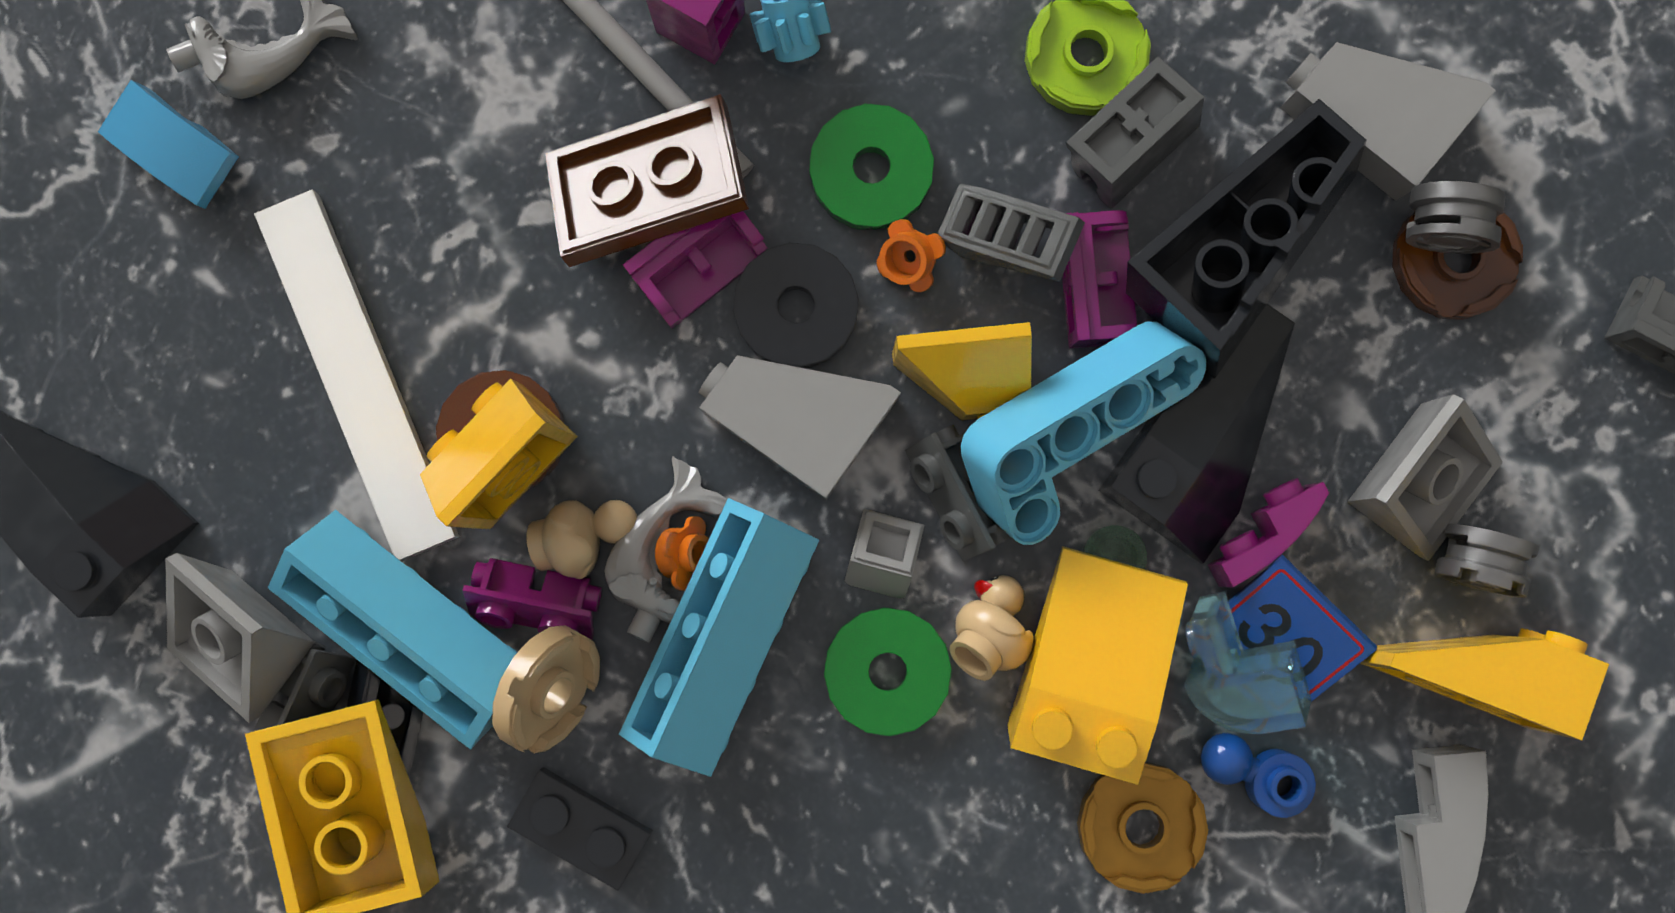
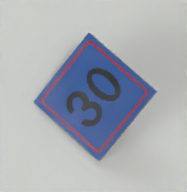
M1281 555L1192 631L1189 636L1280 726L1377 650V645L1284 555Z

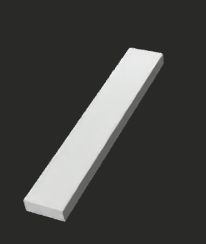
M312 189L254 213L393 555L402 562L459 538L456 527H447L436 517L420 477L422 471L430 463L320 195Z

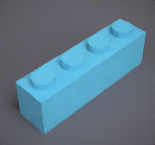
M728 498L619 735L652 758L711 777L721 754L728 745L730 734L746 699L755 686L757 675L774 638L782 627L783 619L801 579L809 568L810 560L819 539Z
M334 510L284 549L268 589L471 750L493 727V701L501 677L518 652L494 636L470 617L463 608L455 605L421 578L415 570L402 563L373 540L366 531L354 525L337 510Z

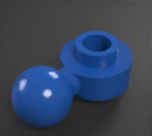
M1220 733L1212 736L1202 748L1201 765L1210 779L1223 785H1232L1242 780L1245 781V789L1250 800L1270 815L1281 818L1295 816L1305 810L1313 799L1316 782L1311 767L1305 760L1286 750L1270 749L1253 757L1247 742L1231 733ZM1290 775L1292 778L1290 791L1285 795L1279 796L1277 792L1279 781L1283 777Z

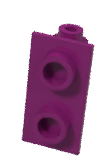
M490 558L488 563L476 562L472 572L471 586L464 585L462 590L469 615H474L476 620L487 626L499 629H509L513 624L537 628L539 633L549 627L566 625L593 640L594 629L591 611H598L602 587L591 585V578L576 579L564 576L556 571L547 570L542 590L537 591L531 589L536 573L535 567Z

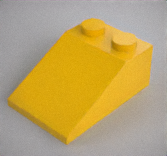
M510 379L504 386L496 382L486 389L471 408L476 414L475 417L459 433L454 429L448 431L427 453L426 457L431 463L422 471L420 477L436 517L447 527L491 529L578 437L524 385L513 379Z
M1062 546L1034 636L1033 649L1027 659L1007 724L1010 747L1138 785L1160 716L1188 583Z
M1520 628L1517 637L1492 634L1377 645V650L1360 663L1522 727L1577 740H1583L1609 666L1606 662L1585 655L1588 644L1584 641L1555 631L1547 630L1544 635L1524 628Z
M379 700L245 734L287 913H361L420 898L440 882L424 815Z

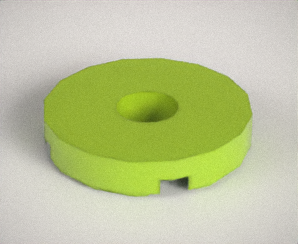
M1055 0L1053 3L1051 1L1040 10L1027 36L1025 64L1032 85L1046 102L1066 113L1088 116L1096 115L1149 65L1151 42L1147 29L1144 31L1142 23L1137 18L1138 13L1125 0ZM1091 38L1101 45L1104 52V60L1096 66L1081 65L1072 56L1071 44L1077 39Z

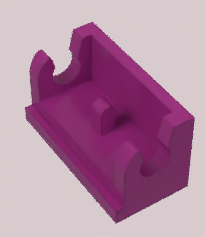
M646 0L658 34L714 65L745 14L744 0Z
M1113 210L1066 213L1079 217L1085 222L1062 275L1069 349L1103 346L1138 325L1135 301L1126 294L1127 261L1130 260L1127 212Z
M742 211L655 239L626 261L623 266L667 324L673 329L740 277L746 266L768 249V247L762 241L764 238Z

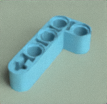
M1147 321L1137 325L976 420L963 435L961 456L977 504L982 512L1016 542L1022 545H1033L1043 541L1052 533L1060 517V503L1052 477L1191 394L1203 380L1206 371V357L1203 351L1158 322Z

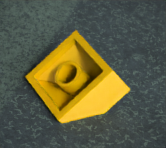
M1030 322L899 335L896 336L892 351L893 366L960 420H978L1031 388Z

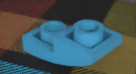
M130 80L98 130L99 134L151 175L193 204L206 209L239 158L237 154L206 128L184 118L150 88L133 80Z

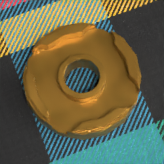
M1145 762L1138 785L1105 775L1096 778L1082 798L1077 820L1081 848L1093 868L1118 888L1142 894L1167 890L1182 881L1180 878L1185 876L1191 868L1194 869L1202 858L1208 835L1204 805L1190 784L1169 768ZM1146 809L1153 811L1159 821L1157 835L1153 840L1145 844L1132 843L1126 835L1128 818L1138 810Z

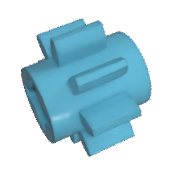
M760 0L763 10L750 13L751 23L760 51L766 52L773 49L775 58L780 62H796L813 56L820 49L818 35L831 32L825 2H822V0Z

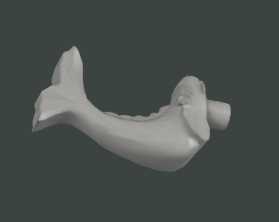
M300 0L304 21L299 31L294 35L283 36L279 41H270L267 44H257L253 47L247 44L239 45L235 40H226L223 36H219L207 20L196 16L190 19L189 23L185 24L190 39L167 48L166 51L178 73L202 64L207 78L219 93L225 97L245 99L268 90L291 75L321 40L328 37H341L351 40H358L342 7L334 4H324V0Z
M672 456L674 471L673 487L668 494L637 516L630 532L615 543L604 570L606 582L614 598L637 609L627 633L647 643L651 642L660 621L670 624L680 603L675 598L671 599V595H667V592L663 591L662 576L657 572L658 567L655 561V547L659 536L669 528L672 515L683 510H692L718 519L727 501L719 493L702 488L698 468L691 467Z

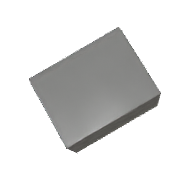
M1452 394L1421 403L1347 502L1416 555L1429 561L1447 538L1444 535L1446 525L1458 523L1503 461L1465 399Z
M179 553L165 558L167 649L248 723L254 721L262 715L315 641L232 570Z

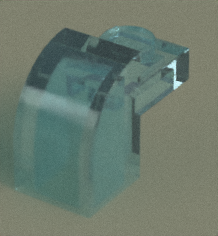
M1220 592L1200 596L1191 620L1186 623L1187 643L1194 660L1184 687L1195 707L1215 724L1238 733L1265 734L1306 727L1312 698L1295 642L1288 641L1243 650L1226 593Z

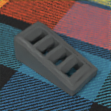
M960 184L948 208L938 235L944 240L945 246L962 258L1060 282L1085 222L1079 217L992 190ZM999 218H1002L1001 223H1000V225H999V227H998V230H997V232H996V234H995V237H994V239H993V241H992V243H991V242H990V239H991V237H992V235H993V232H994V230H995V228H996V225H997V223H998V221H999ZM1024 223H1027L1016 250H1013ZM1045 229H1052L1040 258L1034 257Z

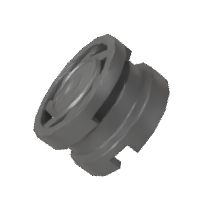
M1464 181L1428 182L1416 185L1411 189L1409 205L1415 211V219L1407 223L1405 238L1407 244L1428 251L1457 254L1484 253L1500 248L1502 231L1501 227L1496 225V217L1504 213V191L1493 186Z
M1460 524L1446 525L1444 535L1449 538L1448 548L1445 557L1437 560L1434 571L1435 576L1482 591L1518 598L1527 597L1531 581L1525 577L1528 564L1524 561L1538 556L1540 548L1538 545L1515 536L1488 529Z

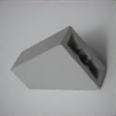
M1336 42L1321 59L1310 53L1285 82L1294 91L1280 108L1293 119H1296L1318 99L1322 100L1367 140L1358 171L1397 201L1409 193L1413 187L1421 183L1496 90L1488 83Z
M737 355L729 367L720 362L708 375L699 390V394L706 398L699 408L709 418L821 498L827 500L898 401L901 392L887 384Z

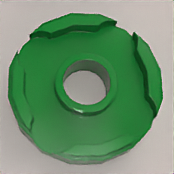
M862 104L842 110L823 125L812 145L809 174L816 199L832 218L853 229L869 230V228L880 229L883 227L886 229L893 222L907 219L919 210L931 188L934 157L926 134L912 117L891 106ZM865 153H877L888 162L890 171L882 181L866 183L860 180L854 172L853 165L857 158Z
M883 607L860 613L839 629L827 651L824 677L829 698L845 720L866 733L894 736L914 731L936 715L948 695L952 668L946 644L931 624L910 611ZM883 653L896 654L902 658L906 666L904 680L893 689L877 687L869 676L871 662L875 657Z

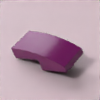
M1295 478L1263 494L1268 505L1251 513L1262 536L1258 538L1255 531L1250 530L1230 539L1219 546L1223 557L1207 564L1218 586H1237L1257 574L1286 551L1307 529L1329 495L1324 482L1302 486L1299 479Z

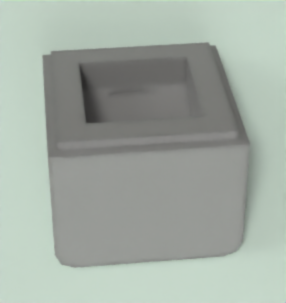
M864 509L846 572L845 583L894 598H905L913 576L925 525Z

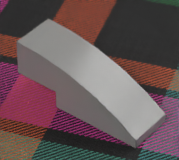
M1462 744L1412 749L1419 813L1394 816L1406 913H1466L1477 881L1486 837L1489 795L1486 751Z

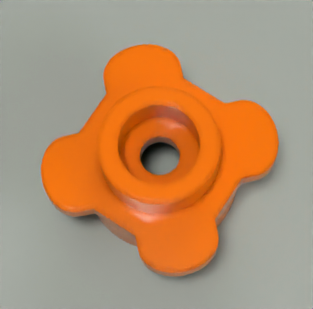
M897 220L888 228L890 238L885 241L880 250V255L877 258V268L882 276L900 285L909 284L913 291L924 292L934 283L932 271L936 260L945 254V242L936 233L926 235L915 230L909 220ZM908 250L915 253L916 258L914 261L907 259L906 253Z
M699 516L688 517L682 528L666 529L661 533L656 543L655 561L657 567L665 577L671 578L672 585L679 591L686 590L709 540L705 535V521Z

